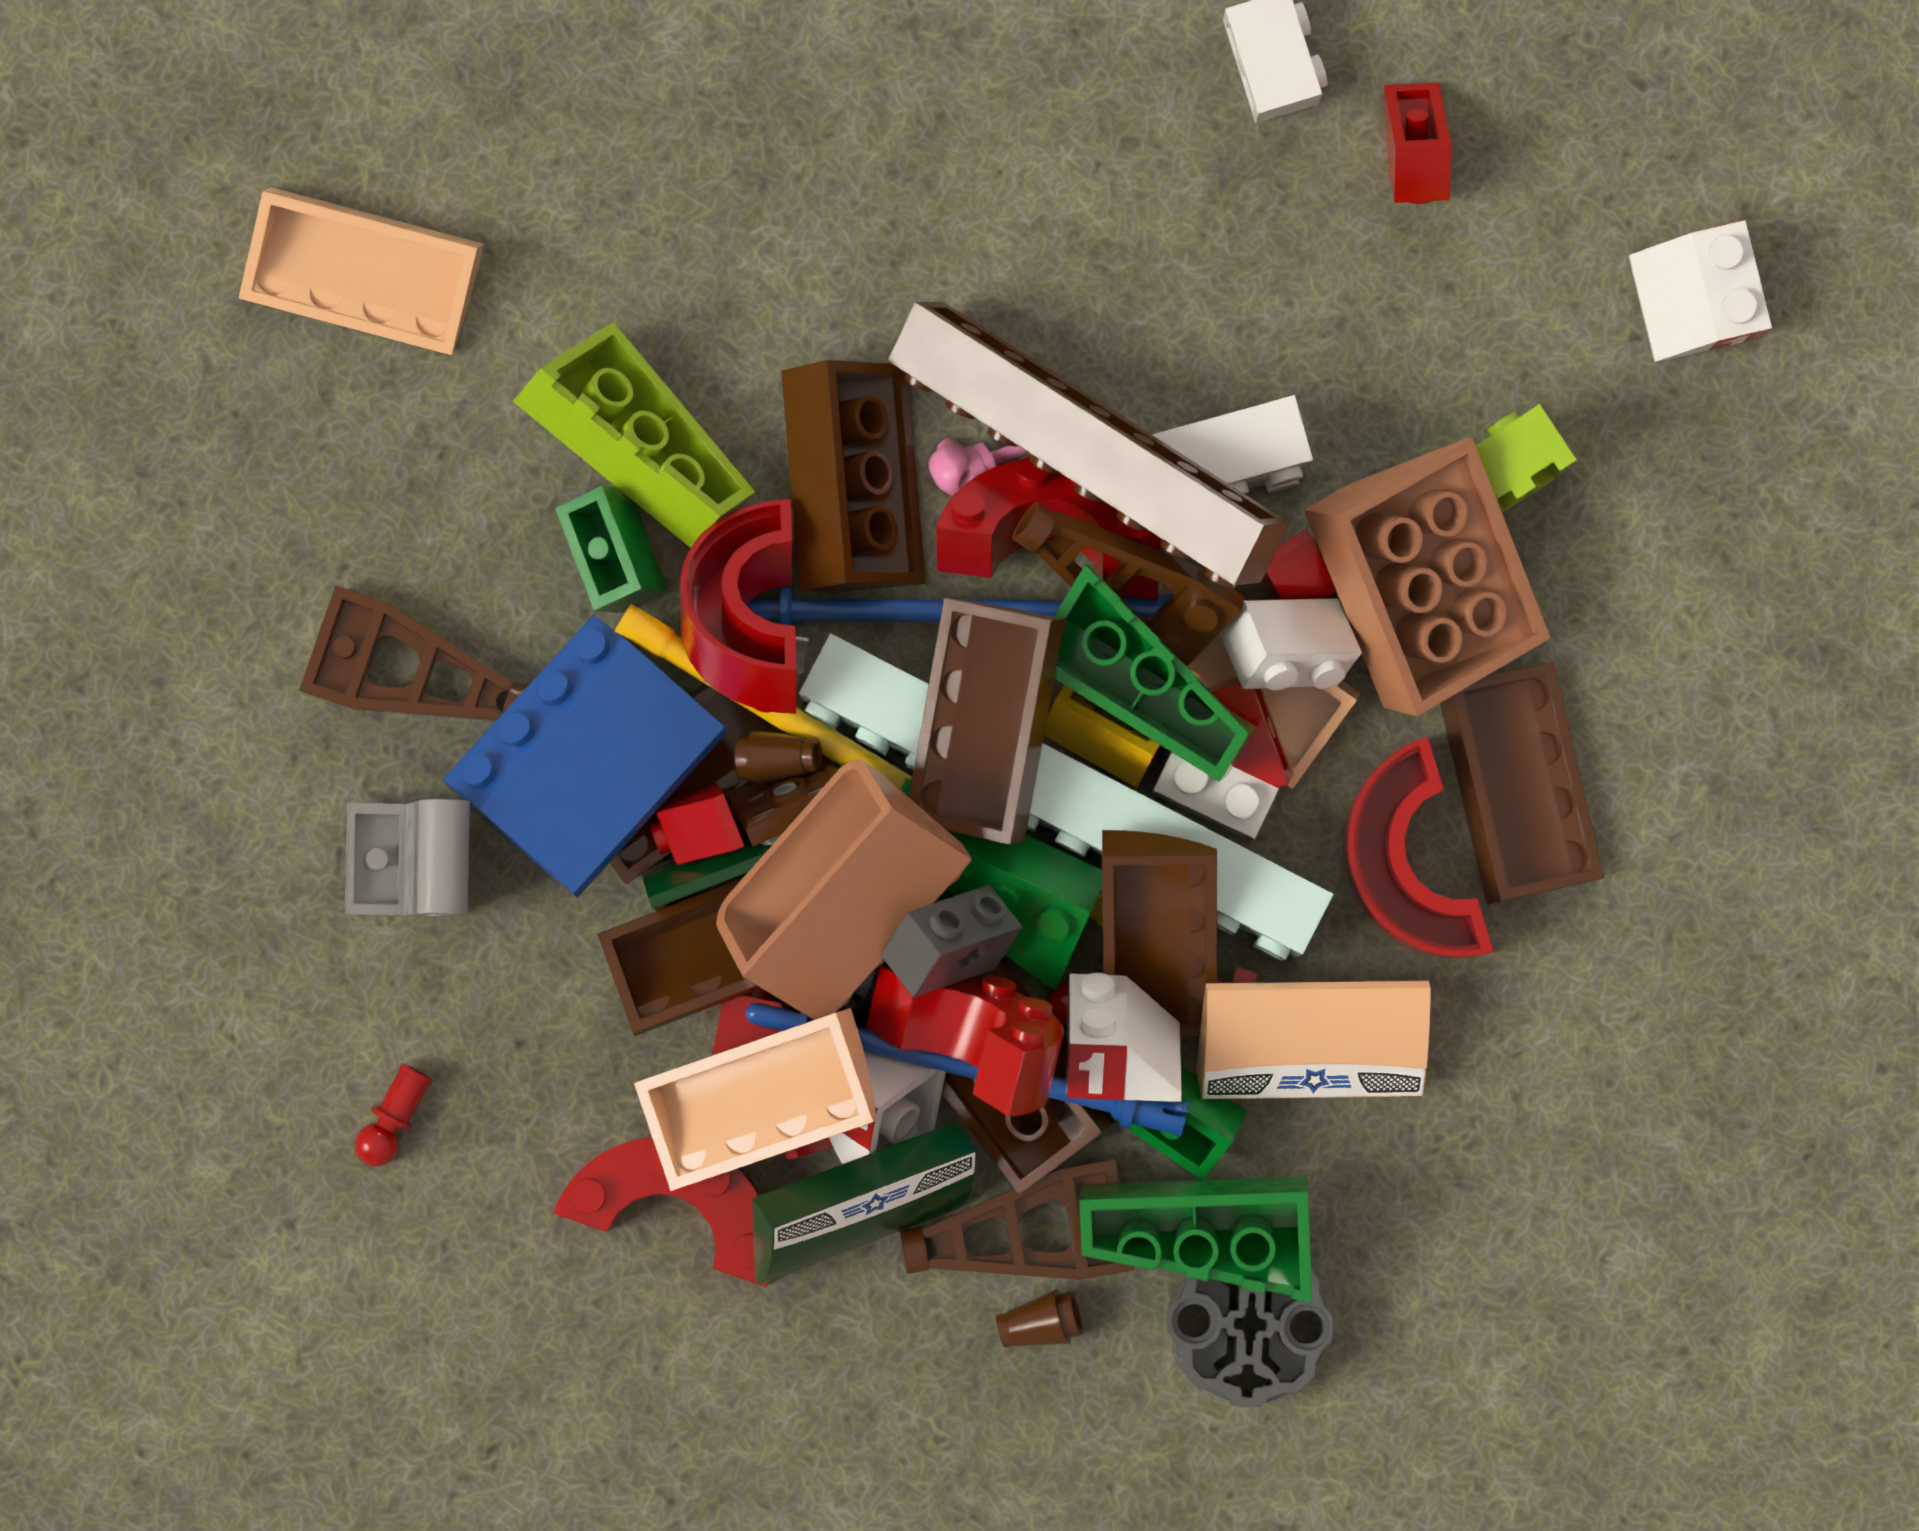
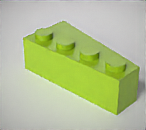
M614 322L542 366L512 401L690 548L706 529L724 516L739 510L755 493L753 488Z
M1540 404L1518 417L1515 411L1505 416L1487 429L1491 436L1476 445L1502 513L1564 474L1577 460Z

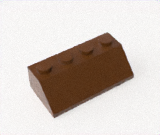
M824 360L782 370L800 591L841 592L926 584L909 383L903 378L905 372L889 363Z
M1003 958L994 970L975 976L979 979H983L986 976H998L1009 979L1017 985L1016 992L1026 997H1032ZM1062 1039L1054 1076L1067 1079V1042ZM948 1072L945 1074L942 1094L1019 1195L1116 1122L1110 1117V1112L1053 1098H1048L1047 1103L1034 1112L1009 1117L973 1095L976 1079Z

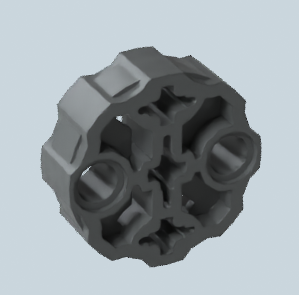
M1311 1269L1312 1303L1292 1299V1296L1271 1292L1270 1310H1264L1265 1293L1242 1289L1241 1285H1237L1236 1308H1229L1230 1289L1221 1281L1211 1279L1202 1281L1187 1278L1184 1274L1173 1300L1168 1303L1166 1314V1329L1171 1336L1174 1349L1179 1358V1367L1199 1389H1206L1214 1395L1228 1400L1234 1406L1261 1407L1267 1401L1278 1399L1287 1394L1295 1395L1316 1376V1367L1323 1356L1325 1348L1332 1342L1333 1314L1327 1308L1325 1297L1320 1288L1321 1280ZM1253 1293L1252 1307H1254L1255 1315L1260 1319H1264V1327L1254 1329L1253 1338H1250V1351L1246 1353L1244 1332L1241 1328L1234 1327L1235 1318L1245 1316L1246 1308H1248L1249 1294ZM1197 1304L1206 1309L1209 1317L1208 1325L1198 1335L1184 1334L1178 1327V1315L1187 1305ZM1301 1311H1313L1320 1319L1319 1333L1310 1341H1297L1290 1331L1292 1318ZM1227 1334L1234 1336L1233 1359L1225 1362L1216 1370L1213 1365L1227 1354ZM1263 1338H1269L1268 1357L1280 1368L1276 1374L1262 1362ZM1251 1364L1254 1374L1269 1379V1381L1251 1385L1250 1394L1243 1395L1241 1388L1237 1384L1231 1383L1229 1380H1223L1225 1376L1232 1377V1374H1241L1243 1365Z

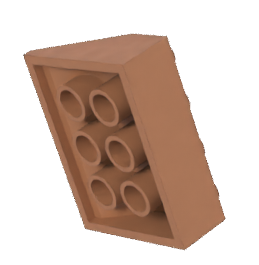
M1473 438L1462 439L1348 484L1304 509L1385 709L1419 716L1550 639L1549 632Z

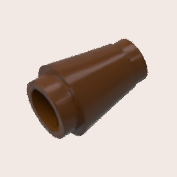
M753 729L749 735H741L737 739L735 747L736 770L741 780H751L754 785L809 772H818L822 764L821 744L817 738Z
M1055 1289L1007 1311V1313L996 1316L997 1329L1004 1348L1010 1346L1070 1344L1071 1337L1080 1336L1083 1333L1079 1307L1072 1291L1060 1294Z

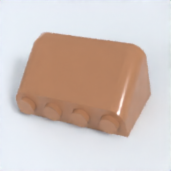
M851 760L833 775L728 894L718 911L717 929L744 978L816 1020L836 1013L838 1009H841L849 1002L852 994L875 968L884 963L885 960L881 954L907 912L933 904L949 885H952L959 879L964 868L972 859L959 840L879 771L862 760Z

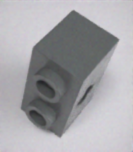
M987 885L907 912L881 956L911 996L915 998L994 970L1022 929V925L991 885Z

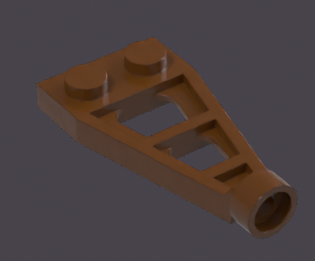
M1039 502L1033 503L1028 508L1014 530L1012 539L1029 551L1038 554L1070 587L1073 586L1082 571V568L1074 559L1085 547L1105 553L1120 562L1118 567L1104 582L1121 599L1119 590L1132 576H1145L1169 586L1173 591V595L1152 617L1141 616L1125 601L1124 603L1187 667L1242 610L1244 596L1232 588L1212 581L1205 575V570L1060 511L1054 513Z
M335 585L299 691L354 710L497 721L528 686L518 682H510L391 604ZM392 636L413 648L419 656L420 664L414 681L405 687L377 686L368 678L367 673L378 641L383 637ZM445 661L469 673L472 683L464 700L451 701L428 695L426 688L436 662ZM508 691L509 693L501 712L497 706V699L500 694Z
M1116 1159L1059 1168L1045 1175L1020 1195L1013 1188L927 1227L922 1228V1226L900 1231L907 1274L929 1271V1268L1081 1280L1134 1271V1266L1082 1256L1079 1207L1081 1185L1120 1183ZM1053 1200L1062 1203L1067 1211L1071 1235L1069 1246L1061 1252L1035 1251L1028 1248L1022 1242L1019 1230V1222L1023 1214L1029 1209ZM994 1217L1003 1218L1007 1225L1010 1243L1007 1253L1003 1255L975 1256L966 1250L964 1232L968 1226ZM925 1237L931 1238L937 1246L935 1255L930 1259H927Z

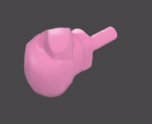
M946 438L938 444L937 451L931 455L928 467L935 484L948 495L953 496L971 479L996 467V464L1025 455V450L1020 446H1006L989 452L983 442L964 447L954 439Z

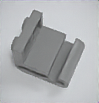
M425 799L407 804L347 803L345 915L425 917L467 915L470 801Z

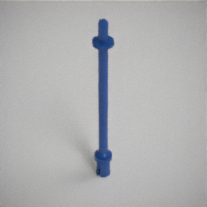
M785 586L781 588L780 600H751L747 606L754 614L768 621H780V624L794 626L795 621L940 622L944 600H795L792 588ZM1172 593L1159 594L1158 601L1121 597L1137 614L1144 617H1152L1172 596ZM968 600L1050 616L1056 614L1063 600Z
M753 1003L746 1009V1018L750 1023L778 1031H785L814 1020L802 1012L799 1013L763 1003ZM857 1027L864 1052L976 1079L978 1068L963 1060L921 1050H900L872 1031ZM1058 1076L1053 1077L1049 1098L1110 1112L1115 1120L1120 1121L1119 1127L1130 1129L1131 1124L1175 1134L1177 1137L1182 1135L1189 1101L1185 1100L1170 1102L1067 1098V1079Z

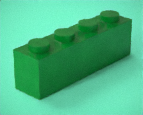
M1085 564L1054 615L1055 617L1065 619L1054 679L1220 782L1229 774L1257 727L1227 709L1088 564Z
M1307 1176L1081 1185L1079 1207L1082 1256L1154 1271L1156 1268L1185 1274L1187 1278L1202 1281L1211 1279L1241 1285L1242 1289L1261 1293L1270 1291L1292 1296V1299L1312 1303Z

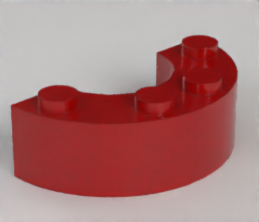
M1031 456L996 466L971 479L949 500L940 515L936 527L937 571L992 578L1000 562L1014 551L1025 548L1014 541L1012 537L1020 519L1035 502L1041 503L1054 513L1060 511L1158 551L1161 548L1159 536L1148 529L1142 531L1126 525L1117 518V509L1105 501L1095 502L1083 497L1073 489L1074 481L1061 473L1052 474L1038 468L1030 461ZM1085 547L1081 551L1082 554L1093 561L1103 581L1120 564L1117 559L1090 547ZM1132 576L1119 592L1121 596L1158 601L1159 582L1145 576Z
M791 499L753 504L724 516L706 529L694 542L686 556L681 572V635L689 661L698 674L715 690L738 703L765 713L796 714L797 665L795 626L772 623L754 614L747 604L752 598L769 589L792 585Z
M1427 736L1402 747L1385 759L1372 771L1355 795L1348 812L1343 835V856L1347 878L1356 900L1368 918L1382 932L1399 944L1416 952L1441 958H1468L1492 953L1494 951L1478 899L1454 900L1434 894L1417 880L1407 862L1405 835L1411 816L1424 801L1444 790Z
M880 965L866 1029L900 1050H921L939 1053L963 1060L977 1067L978 1072L973 1095L1009 1117L1034 1112L1047 1103L1064 1034L1061 1022L1052 1013L1053 1006L1047 1001L1026 997L1016 992L1017 985L1009 979L998 976H986L983 979L972 977L913 998L888 965Z
M653 1137L637 1139L610 1148L587 1163L566 1186L554 1209L553 1214L607 1232L612 1229L620 1213L638 1198L653 1194L679 1197L695 1206L711 1226L716 1245L713 1269L760 1285L755 1278L752 1198L761 1195V1193L741 1167L671 1191ZM769 1282L761 1284V1286L767 1287Z

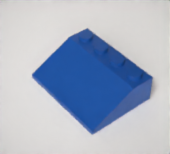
M593 615L442 780L460 800L470 801V810L578 898L728 733V730L636 647Z

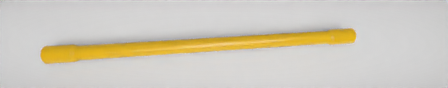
M631 603L614 632L654 657L665 659L713 688L698 674L689 661L682 637L673 628ZM736 702L789 735L817 738L821 744L822 755L840 766L851 760H862L879 771L898 789L902 787L906 778L912 780V776L798 707H796V714L765 713ZM1103 892L1091 915V918L1102 928Z

